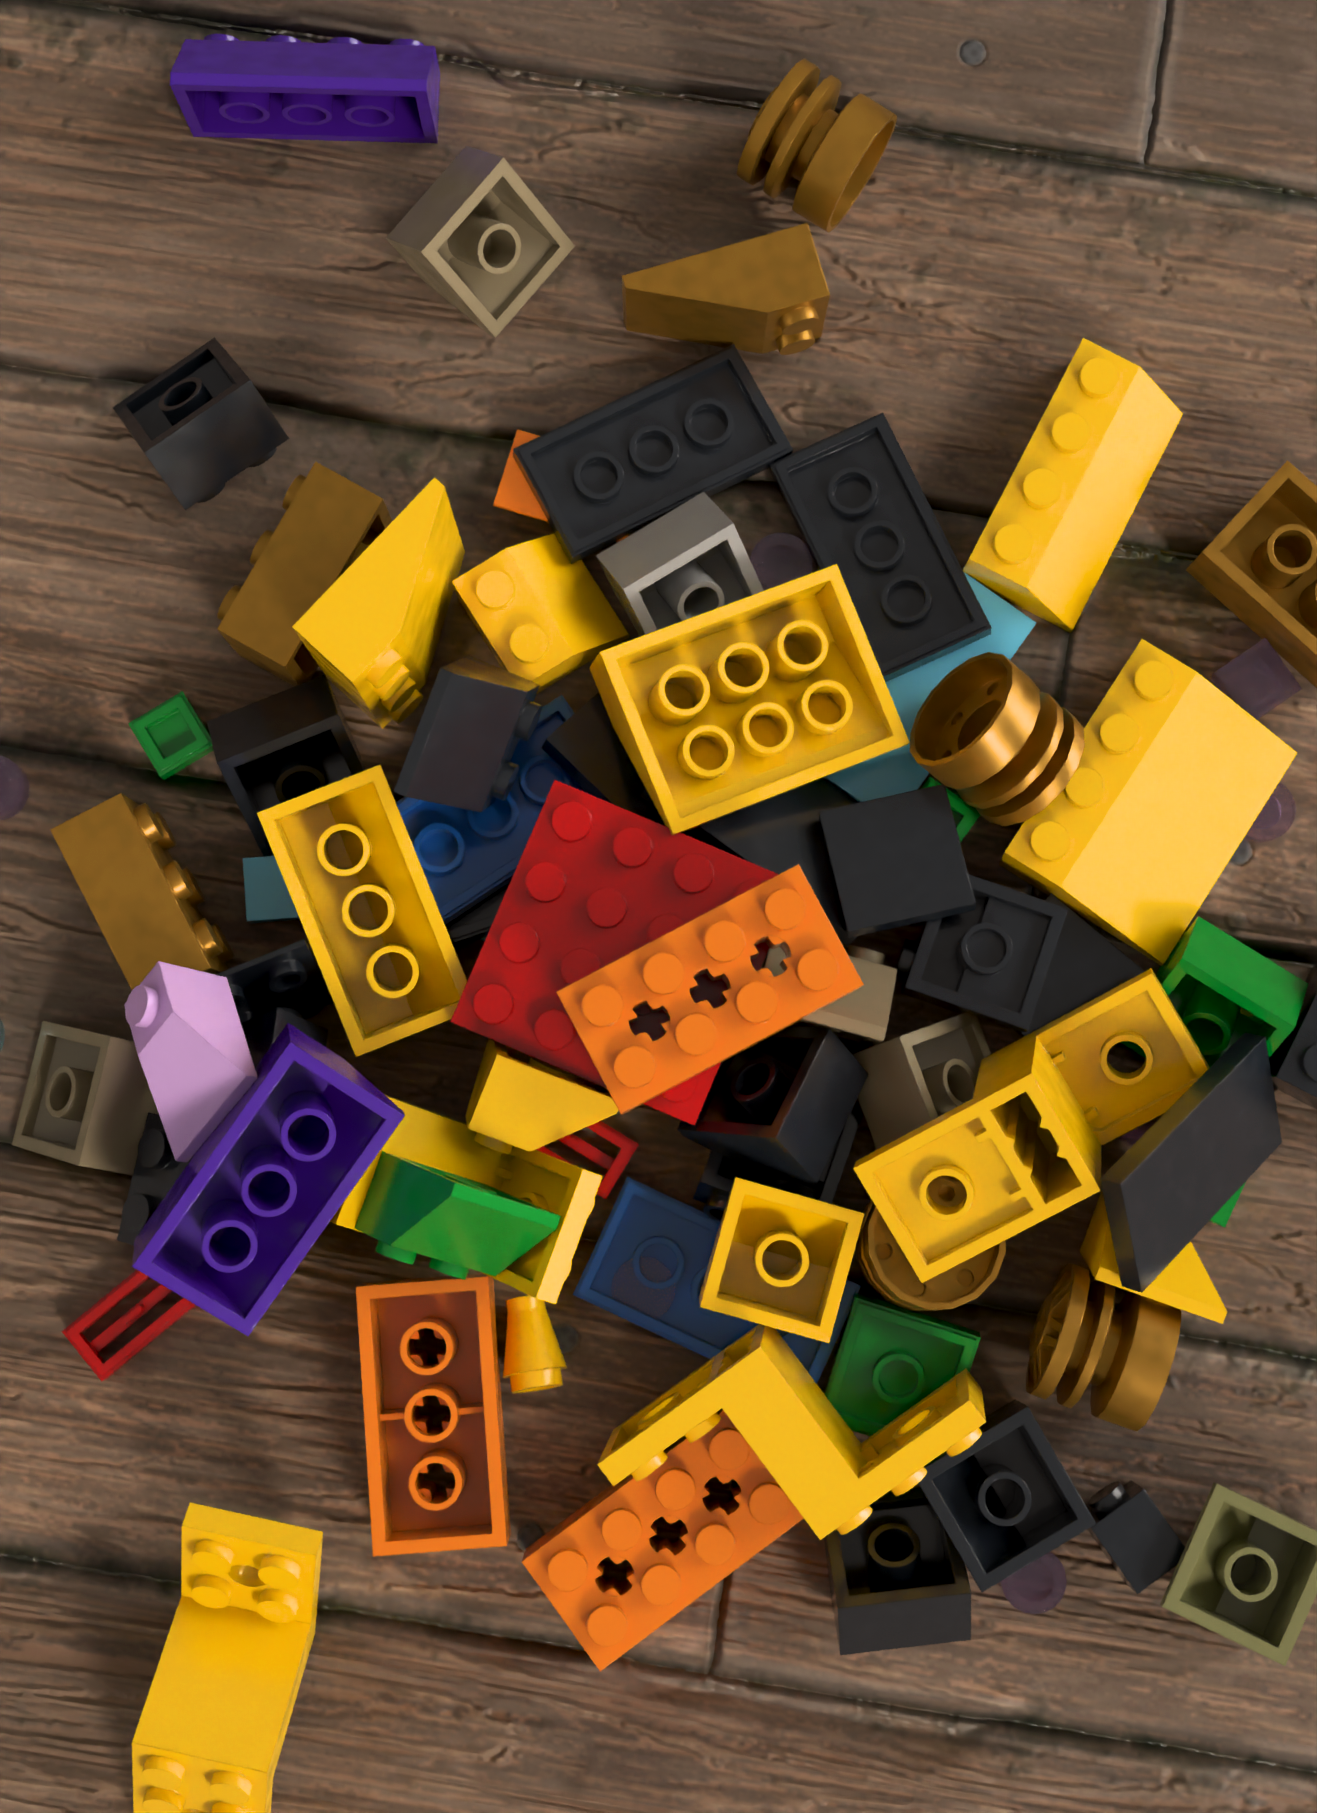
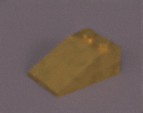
M808 223L623 275V320L627 331L725 348L734 344L737 350L759 354L779 350L781 355H790L808 349L815 343L816 338L822 336L830 298V292Z

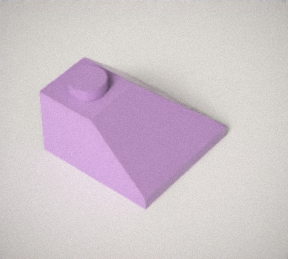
M158 961L141 984L136 986L129 994L127 1002L124 1004L125 1016L130 1025L137 1054L175 1161L187 1163L258 1077L227 977Z

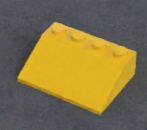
M436 478L414 498L292 626L324 674H326V677L382 729L392 719L397 724L404 721L423 699V695L419 690L426 684L454 592L452 581L458 578L465 556V549L446 488Z
M837 564L600 651L589 668L612 726L672 836L910 743Z
M1141 639L1085 726V747L1078 768L1064 790L1044 810L1024 821L1005 850L999 865L1045 894L1049 895L1052 893L1074 912L1162 966L1292 763L1297 752L1197 671Z

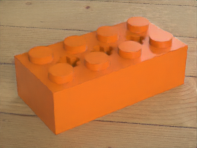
M798 864L556 993L620 1114L623 1115L858 990L864 984ZM766 942L770 949L780 947L784 951L786 959H783L779 964L784 970L782 974L773 976L768 968L756 971L751 962V959L756 958L759 954L755 947L756 945ZM707 974L712 981L722 978L728 990L721 992L720 995L725 1003L717 1008H713L707 1000L696 1003L690 991L698 988V983L695 980L696 977ZM647 1005L652 1012L662 1009L665 1011L669 1021L661 1024V1028L665 1033L661 1038L652 1041L646 1032L634 1035L629 1024L638 1020L634 1012L637 1008Z
M480 1273L468 1274L466 1280L453 1276L365 1282L356 1286L373 1557L507 1546L511 1536L493 1278ZM424 1328L433 1329L436 1338L445 1340L446 1350H441L437 1354L438 1361L436 1362L428 1361L426 1351L415 1350L414 1340L420 1339L425 1335ZM428 1396H437L440 1405L449 1406L451 1415L444 1417L441 1421V1427L432 1426L430 1416L419 1414L418 1407L424 1406L429 1401ZM433 1463L443 1464L444 1471L454 1475L455 1481L449 1482L444 1493L437 1492L435 1482L424 1481L423 1473H429Z
M722 1408L718 1411L722 1419L714 1428L692 1443H689L686 1437L683 1436L664 1450L668 1456L667 1460L650 1475L640 1481H635L630 1474L615 1486L610 1485L525 1549L522 1559L523 1565L600 1672L804 1519ZM714 1477H717L723 1484L733 1479L738 1483V1486L732 1489L734 1499L726 1504L719 1499L709 1502L705 1498L710 1494L707 1482ZM661 1517L669 1524L675 1523L680 1519L685 1524V1526L679 1528L681 1539L674 1543H671L668 1539L657 1541L653 1537L657 1534V1525L654 1522ZM609 1557L615 1564L627 1560L631 1564L627 1568V1579L622 1582H618L615 1578L605 1580L601 1576L604 1570L602 1560Z

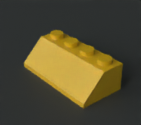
M1085 338L1082 339L963 568V572L1002 599L1069 633L1074 629L1183 415L1179 408L1140 366Z
M381 764L258 812L257 815L355 1056L358 1057L450 1020L467 984V978Z

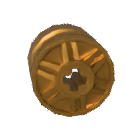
M804 58L795 64L779 86L770 93L756 115L738 163L737 176L754 186L767 174L763 192L773 199L786 190L794 179H797L800 182L796 190L792 210L830 233L848 213L873 174L893 134L897 116L862 93L854 97L839 114L834 112L842 83L839 79L830 75L817 87L820 69Z
M990 652L969 658L950 671L926 698L917 712L910 732V753L916 762L942 784L955 788L962 800L968 805L974 806L986 820L1001 826L1024 822L1044 810L1064 790L1078 768L1085 747L1084 727L1075 716L1064 707H1060L1056 700L1048 693L1040 692V689L1032 679L1006 656Z
M939 1176L928 1185L930 1197L941 1206H956L967 1196L962 1182L952 1176ZM871 1200L864 1207L863 1213L865 1214L856 1243V1259L866 1282L885 1301L912 1311L954 1309L978 1298L997 1278L1006 1254V1240L921 1283L873 1201Z
M1068 1263L1061 1271L1051 1293L1045 1298L1032 1331L1029 1345L1030 1357L1026 1374V1392L1046 1400L1057 1386V1403L1072 1408L1080 1400L1088 1385L1092 1384L1090 1397L1091 1415L1138 1432L1146 1425L1155 1410L1166 1385L1180 1334L1181 1309L1128 1291L1117 1309L1114 1310L1115 1286L1094 1279L1089 1287V1270Z

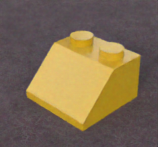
M555 533L507 547L452 581L458 600L501 668L539 684L537 694L596 658L600 651L614 647L629 637L627 630L583 561L579 560L571 564Z
M735 1177L699 1296L700 1307L829 1343L865 1213Z

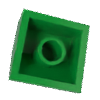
M1199 916L1177 942L1165 963L1160 966L1155 974L1209 1067L1245 1032L1266 1037L1268 1055L1270 1057L1295 1028L1308 987L1307 982ZM1130 1041L1120 1042L1146 1058L1144 1050L1138 1044Z
M382 1151L355 1229L379 1240L375 1252L412 1265L417 1254L431 1257L428 1267L466 1280L469 1269L493 1276L498 1275L555 1231L561 1216L487 1184Z

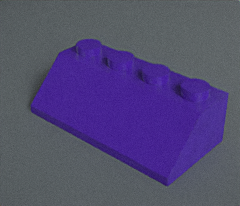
M210 34L204 40L185 39L170 72L171 89L193 137L438 143L440 69L435 46H425L417 40L397 39L391 41L389 45L363 44L354 38L336 37L330 39L327 43H308L285 35L271 36L266 41H240L236 37L227 34Z
M289 1023L286 1024L255 1068L257 1080L198 1149L134 1240L132 1267L246 1336L251 1334L405 1116L404 1112L344 1058Z

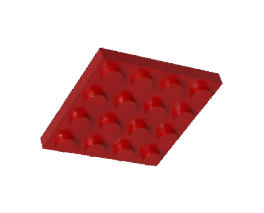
M554 779L450 1022L607 1088L556 992L779 874L683 833L672 836L669 828ZM766 942L755 946L759 954L756 958L751 959V962L756 971L761 969L769 950ZM702 974L695 978L698 988L690 991L696 1003L707 1000L713 1008L720 1007L725 1003L720 995L721 992L728 990L722 978L712 981L707 974ZM643 1005L634 1011L638 1020L629 1025L635 1036L646 1032L654 1041L665 1034L661 1024L668 1022L669 1019L663 1009L652 1012L647 1005ZM721 1062L643 1104L695 1126Z

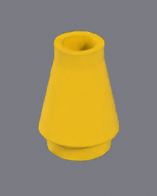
M530 1295L506 1300L507 1327L503 1378H510L512 1393L534 1392L562 1386L561 1370L566 1369L567 1365L548 1316L545 1301Z

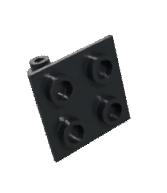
M305 939L215 974L227 977L241 1023L275 1007L297 1010L303 1015L304 1019L318 1014L324 1006L334 1003L315 955Z

